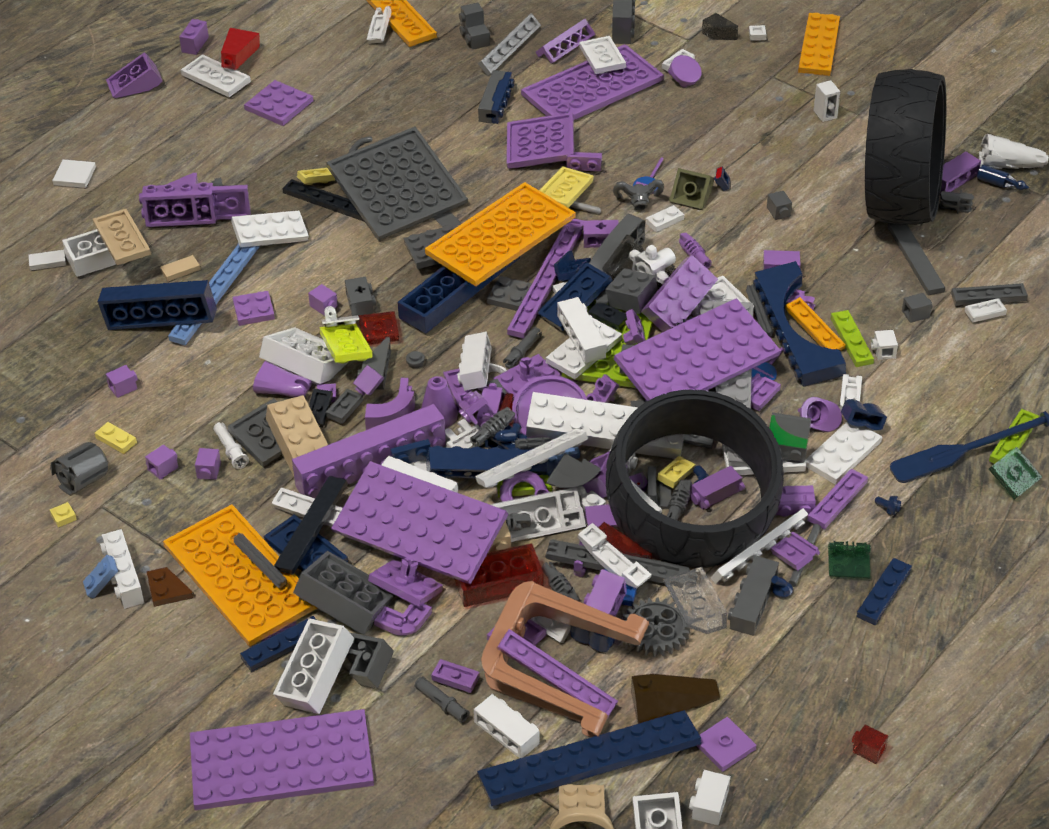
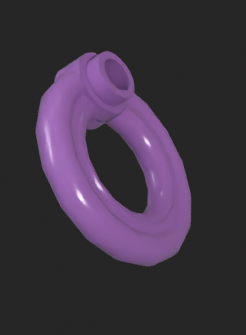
M528 470L520 471L514 474L513 478L503 480L500 488V499L502 502L513 500L512 489L519 482L530 483L535 489L534 495L548 493L549 491L543 479L536 473Z

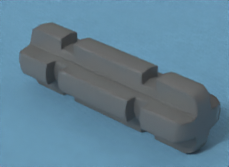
M549 437L518 439L515 441V448L520 450L533 449L551 441Z

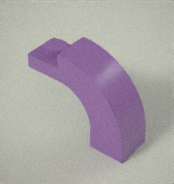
M401 378L399 393L394 400L384 404L366 405V430L414 411L415 395L414 391H412V386H409L408 378Z

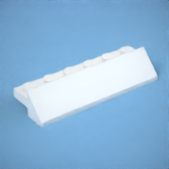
M577 487L490 504L506 510L509 515L511 513L530 514V527L522 528L518 531H510L511 542L586 527Z

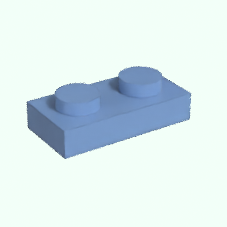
M106 555L83 581L88 597L95 598L118 572L113 556Z

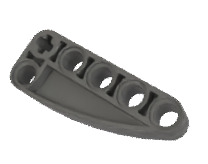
M627 214L607 236L589 264L612 276L630 258L629 253L632 250H638L643 245L645 240V220L632 214Z

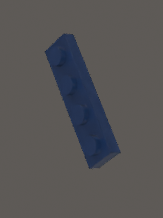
M893 558L858 609L856 617L876 625L910 574L912 565Z
M314 616L308 618V619L317 620ZM308 619L241 652L240 657L242 661L253 672L292 652Z

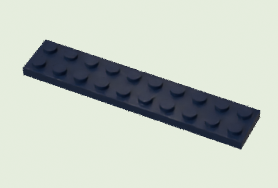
M684 710L608 732L599 737L594 736L478 770L477 774L492 807L702 744L701 736Z

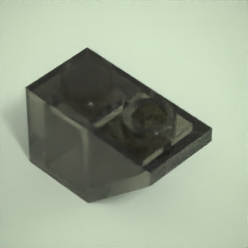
M714 13L702 20V34L712 40H737L738 25Z

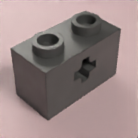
M366 277L345 280L346 296L352 316L373 314V306H376L375 296L371 295L373 294L371 283L367 282Z

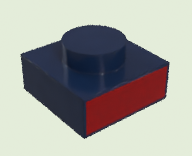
M723 166L717 168L716 176L714 177L715 182L723 191H726L730 187V177Z

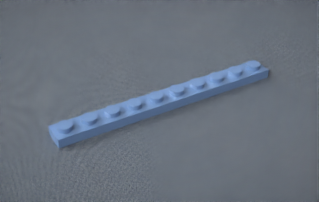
M238 244L209 282L216 304L260 246L240 247ZM202 323L176 325L168 335L169 341L186 345Z

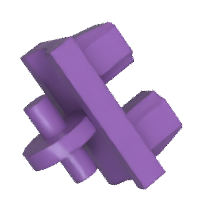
M604 374L602 378L597 379L595 383L596 388L587 395V400L604 403L614 401L616 398L614 393L618 389L619 384Z

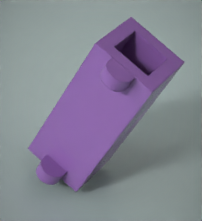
M490 383L489 387H483L482 396L488 403L478 410L477 425L480 428L494 414L501 411L503 391L495 383Z
M729 466L692 484L691 500L695 505L698 504L702 510L707 509L711 505L744 490L745 485L742 482V477L732 466Z

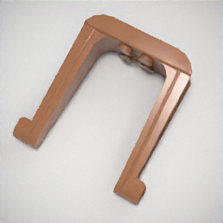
M533 581L518 585L510 594L482 654L481 661L485 671L486 683L491 690L581 722L584 735L599 737L608 718L605 712L507 665L509 656L498 650L497 646L508 629L523 638L526 631L524 625L529 619L537 616L546 617L634 645L641 644L649 626V621L636 614H630L627 621H624L538 585Z

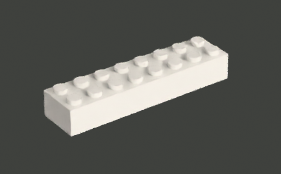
M533 392L526 425V436L533 438L549 437L553 440L572 430L580 429L586 432L588 440L582 442L581 445L611 449L619 429L637 407ZM684 434L658 438L645 444L635 453L676 459L678 456H681Z

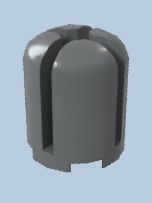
M87 442L56 458L51 462L50 469L52 476L56 474L57 479L61 483L58 487L70 495L104 477L108 472V460L99 446L92 442Z

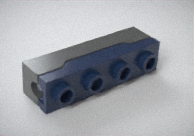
M492 71L478 108L479 122L498 124L500 118H503L504 108L507 107V98H510L511 89L514 88L515 80L512 79V72Z

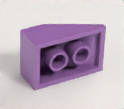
M145 52L106 79L114 98L150 91L163 81L155 63Z

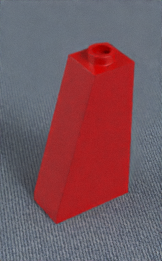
M229 28L221 50V67L237 70L260 48L259 33Z

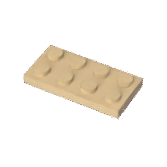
M127 209L93 219L94 226L116 265L125 264L151 255L150 248Z

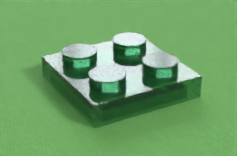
M1015 447L989 468L990 472L1014 500L1042 478L1018 447Z

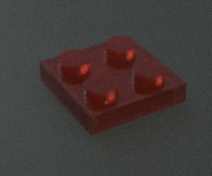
M395 311L358 315L360 331L368 345L379 344L386 337H390V342L400 341Z

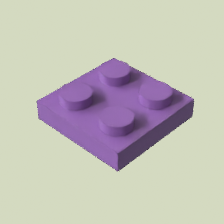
M268 291L233 297L239 326L275 319Z

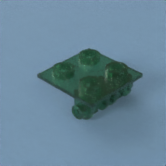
M834 540L829 542V577L870 579L871 544L864 542L856 543L855 546L853 541L851 545H848V541L845 542V545L844 542H836Z

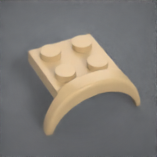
M567 784L559 786V814L553 820L550 829H559L566 824L578 821L592 822L605 829H614L611 820L605 814L604 785Z

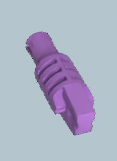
M681 233L679 243L688 256L693 255L707 269L710 268L712 261L705 255V250L688 233Z

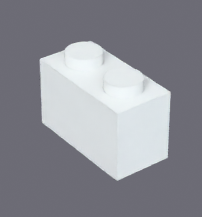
M831 80L816 84L814 112L822 122L836 119L838 116L840 90Z
M707 770L703 771L702 778H697L695 791H697V794L692 796L689 809L693 810L692 819L719 826L729 792L730 776Z

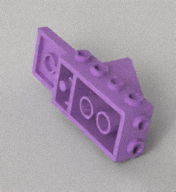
M191 173L166 185L143 186L142 193H139V201L143 205L142 218H145L146 227L214 224L218 219H232L235 216L251 215L248 185L213 186V183L207 182L198 184L197 173Z

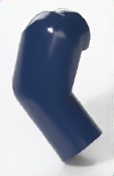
M514 423L510 430L497 432L495 439L497 442L503 443L514 442L522 427L520 424Z
M697 465L693 469V472L698 477V480L694 483L709 476L701 465Z

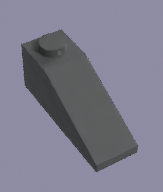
M386 337L372 352V358L363 361L362 369L358 370L359 376L368 365L383 376V381L376 388L379 390H384L391 354L390 337Z

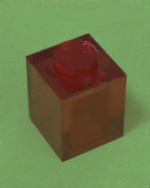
M864 724L860 731L857 730L852 737L851 742L854 743L852 752L877 764L887 748L889 736Z

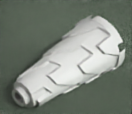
M985 134L980 146L983 147L982 152L979 151L981 165L994 169L1043 168L1044 165H1047L1049 158L1046 152L991 134Z

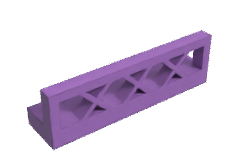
M583 19L536 51L538 57L545 54L552 64L578 47L580 42L594 36L595 32L586 19ZM585 27L589 33L588 36L582 34V28ZM572 35L578 37L577 43L571 41ZM561 42L567 44V50L561 48ZM553 49L557 51L555 58L552 56L549 50Z

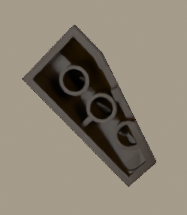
M663 674L631 676V695L638 724L676 712L687 711L691 708L698 709L720 699L716 679Z

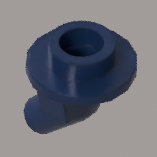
M879 496L875 498V503L887 508L888 514L895 516L896 512H900L901 501L898 500V496H890L889 500Z
M778 576L772 577V591L776 596L784 598L792 594L793 587L789 582Z

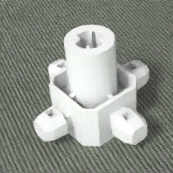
M653 245L648 246L641 253L637 250H632L629 253V257L633 261L632 270L655 275L656 281L664 284L669 278L668 274L665 273V268L676 261L675 254L670 248H664L657 252V248Z

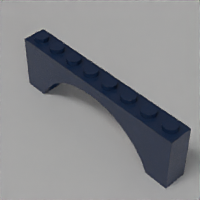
M794 261L755 272V280H753L754 289L759 291L760 302L765 304L766 315L771 317V326L776 328L777 339L782 341L783 352L788 354L789 365L795 369L796 380H800L804 387L842 377L843 374H846V362L840 350L821 347L805 340L793 330L784 313L785 305L794 294V291L802 287V272L797 262Z

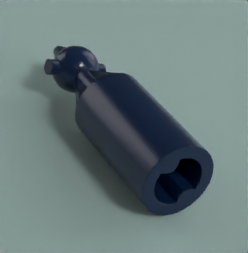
M981 165L978 171V180L1002 188L1015 186L1017 190L1029 189V186L1023 180L1016 181L1007 172Z

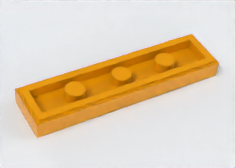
M801 297L785 305L786 311L821 347L838 349L840 351L845 349L846 344Z

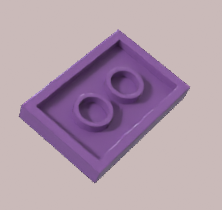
M537 354L531 358H522L517 366L494 377L493 380L498 379L507 392V396L514 401L521 387L530 380L548 375L561 377V374Z
M409 557L404 558V560L402 559L401 562L391 560L370 573L368 579L369 582L418 607L441 593L443 585L436 582L433 578H428L416 570L418 562Z

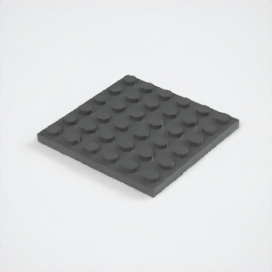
M416 127L328 161L326 167L378 241L468 202L466 195Z

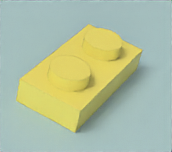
M328 168L297 172V178L306 185L335 181Z
M109 422L95 432L96 439L122 454H125L137 443L136 437Z
M678 456L658 473L657 480L674 488L680 480H684L693 472L696 464Z

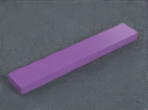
M508 629L497 646L498 650L560 691L605 712L608 717L618 702L510 629Z

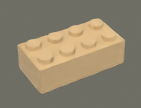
M304 395L267 405L266 420L294 477L292 459L328 444Z

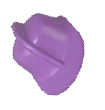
M818 397L808 398L802 407L798 409L800 417L811 418V428L821 431H833L839 427L842 421L840 408L835 403Z

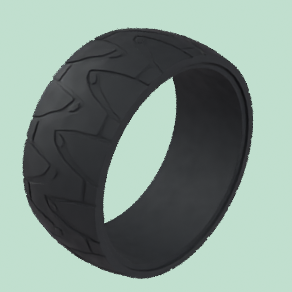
M914 69L892 70L877 75L869 108L865 150V202L869 218L898 225H917L934 221L940 199L946 141L947 97L946 82L943 75Z
M689 389L672 391L656 396L642 404L629 416L619 429L608 455L605 486L609 506L616 524L621 532L626 535V538L633 545H636L639 550L656 560H661V562L688 568H708L728 563L760 540L766 533L780 505L784 470L781 451L776 438H774V434L767 427L763 419L752 409L720 393ZM676 434L707 437L726 445L744 459L757 479L761 501L748 513L729 522L715 525L684 523L658 512L639 495L628 476L626 463L642 446L661 437Z

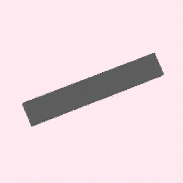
M888 223L887 228L927 295L945 292L944 284L909 226Z

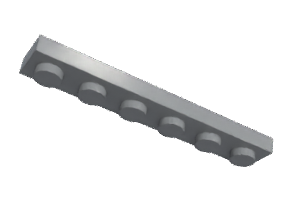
M531 13L523 19L478 63L487 76L492 74L493 70H496L541 26L534 15Z

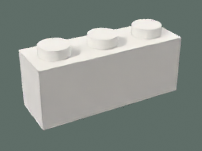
M491 694L474 709V722L517 757H525L540 744L537 726L526 721L518 711L508 707L503 699H498Z

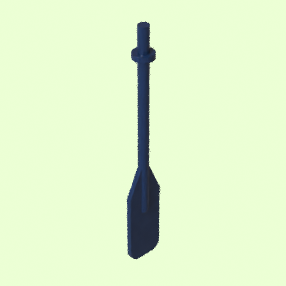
M1046 411L1041 412L1039 418L967 444L937 445L893 461L890 464V471L898 482H910L951 467L970 450L1042 424L1048 427L1049 414Z

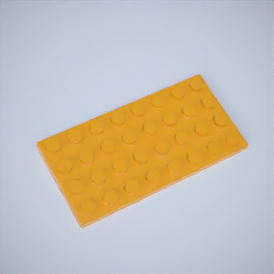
M524 182L426 247L425 254L474 286H477L575 219L576 212Z
M231 504L163 541V544L250 647L316 610L317 607L301 600L299 596L293 593L299 580L295 573L292 575L281 572L287 579V584L282 588H278L234 543V536L242 533L273 565H275L279 558L277 553Z

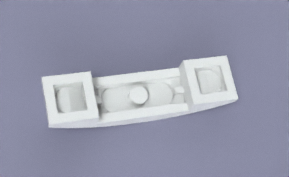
M593 523L578 534V538L589 553L607 571L625 578L626 584L638 588L651 577L652 574L637 561L633 564L606 540L607 535Z

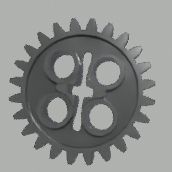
M659 597L656 598L655 602H652L650 598H648L647 603L640 600L639 606L633 603L632 609L628 608L627 614L623 615L624 621H627L630 614H636L649 621V626L641 644H630L631 648L637 646V652L645 650L646 656L649 652H652L654 657H656L657 652H660L662 656L665 655V651L673 654V648L679 651L680 645L685 646L686 639H689L691 625L690 618H687V612H682V606L675 608L674 601L667 604L666 598L663 602H660Z

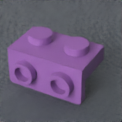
M574 152V155H567V168L582 171H601L602 153Z
M471 391L458 404L461 408L459 413L468 423L472 422L477 425L478 421L472 414L488 402L477 391Z

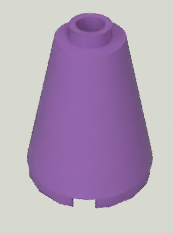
M439 376L432 377L427 383L421 409L434 404L444 417L445 428H448L457 421L458 409L446 379Z

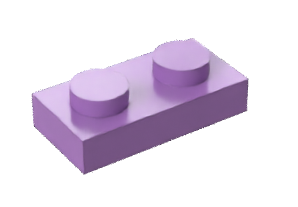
M440 659L431 676L433 681L471 693L480 678V673Z

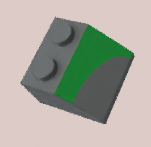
M772 412L769 428L778 442L782 459L805 462L811 418Z

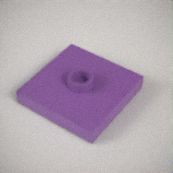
M728 717L701 733L702 744L697 745L722 772L756 750V744Z

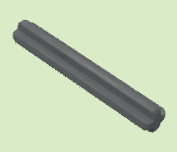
M753 284L747 285L746 292L750 302L755 306L754 313L757 321L767 335L772 337L773 329L764 306L760 302L758 291H755Z
M242 533L234 536V543L278 588H282L287 584V579Z

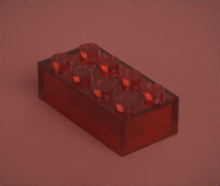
M532 543L487 553L471 584L454 578L463 607L508 598L515 587L524 582L533 581L544 587V573Z

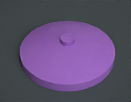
M554 375L537 377L522 386L516 394L512 406V411L515 413L513 422L520 424L522 427L520 433L526 435V425L533 392L587 400V397L577 384L567 378Z

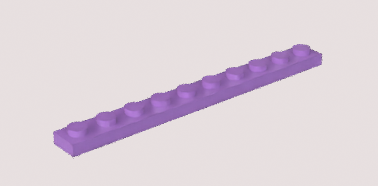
M573 219L563 226L507 329V335L524 338L538 315L537 312L541 309L558 277L554 270V264L568 251L573 250L583 231L584 220Z

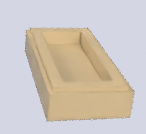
M191 255L161 266L160 270L166 280L171 281L199 271L200 265L195 257Z

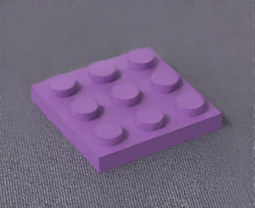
M274 80L246 102L244 109L284 126L313 102V96Z

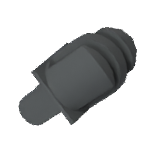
M960 190V193L942 191L939 208L957 210V214L958 212L969 213L972 210L970 206L973 205L972 200L974 196L962 193V190Z

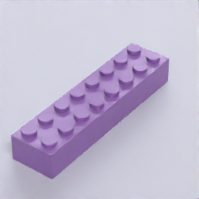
M432 404L292 459L295 486L300 494L316 498L329 476L345 479L348 484L358 481L370 461L382 465L388 456L391 457V448L429 439L431 447L446 446L444 417L436 406Z

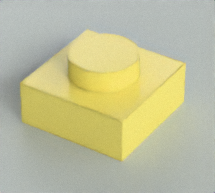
M68 502L50 509V514L58 528L77 520Z

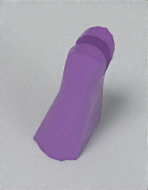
M264 361L254 379L253 391L255 394H280L294 398L304 395L305 397L312 381Z

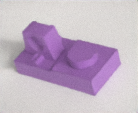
M633 309L627 311L626 325L630 331L623 335L626 345L639 344L645 341L641 319Z

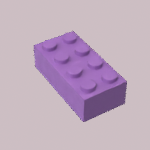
M690 255L681 262L641 312L662 332H665L677 326V322L682 324L683 319L686 320L717 282L718 278L693 255Z

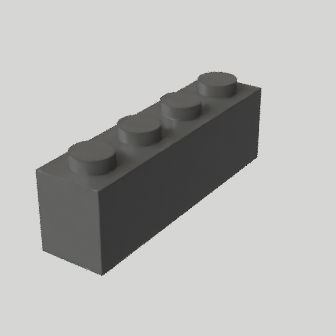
M755 556L753 562L748 564L746 569L747 577H743L740 584L741 592H737L735 595V607L730 608L727 620H730L731 630L754 636L772 591L773 583L771 579L773 576H778L779 562Z

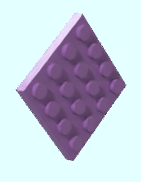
M573 112L507 122L508 169L567 161L568 154L574 155Z

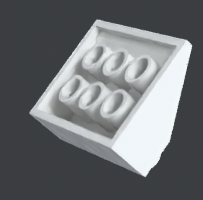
M295 327L264 336L259 355L260 358L307 378L314 384L330 381L347 364L335 363L323 339Z

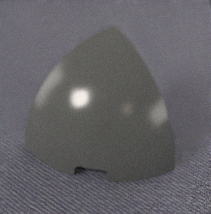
M564 453L546 483L558 488L579 487L591 481L601 468L586 459H583L581 463Z

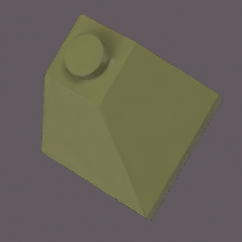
M678 168L669 201L703 210L711 195L715 178L710 175Z

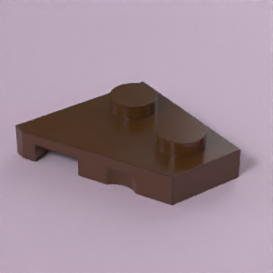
M167 567L146 571L154 607L193 598L192 590Z

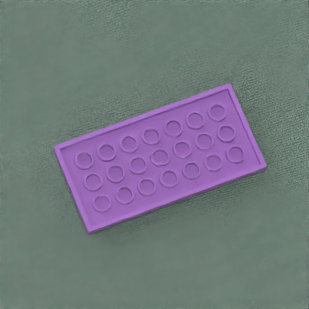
M624 44L617 47V49L626 61V68L595 74L589 62L585 61L521 89V95L546 116L573 112L575 120L663 81L664 74Z
M735 298L615 354L614 360L646 401L656 396L672 391L689 389L709 390L779 356L781 350L740 301Z
M370 461L331 529L335 533L403 559L409 557L418 562V565L471 584L504 524L508 513L501 508Z
M364 709L190 732L195 810L374 786Z

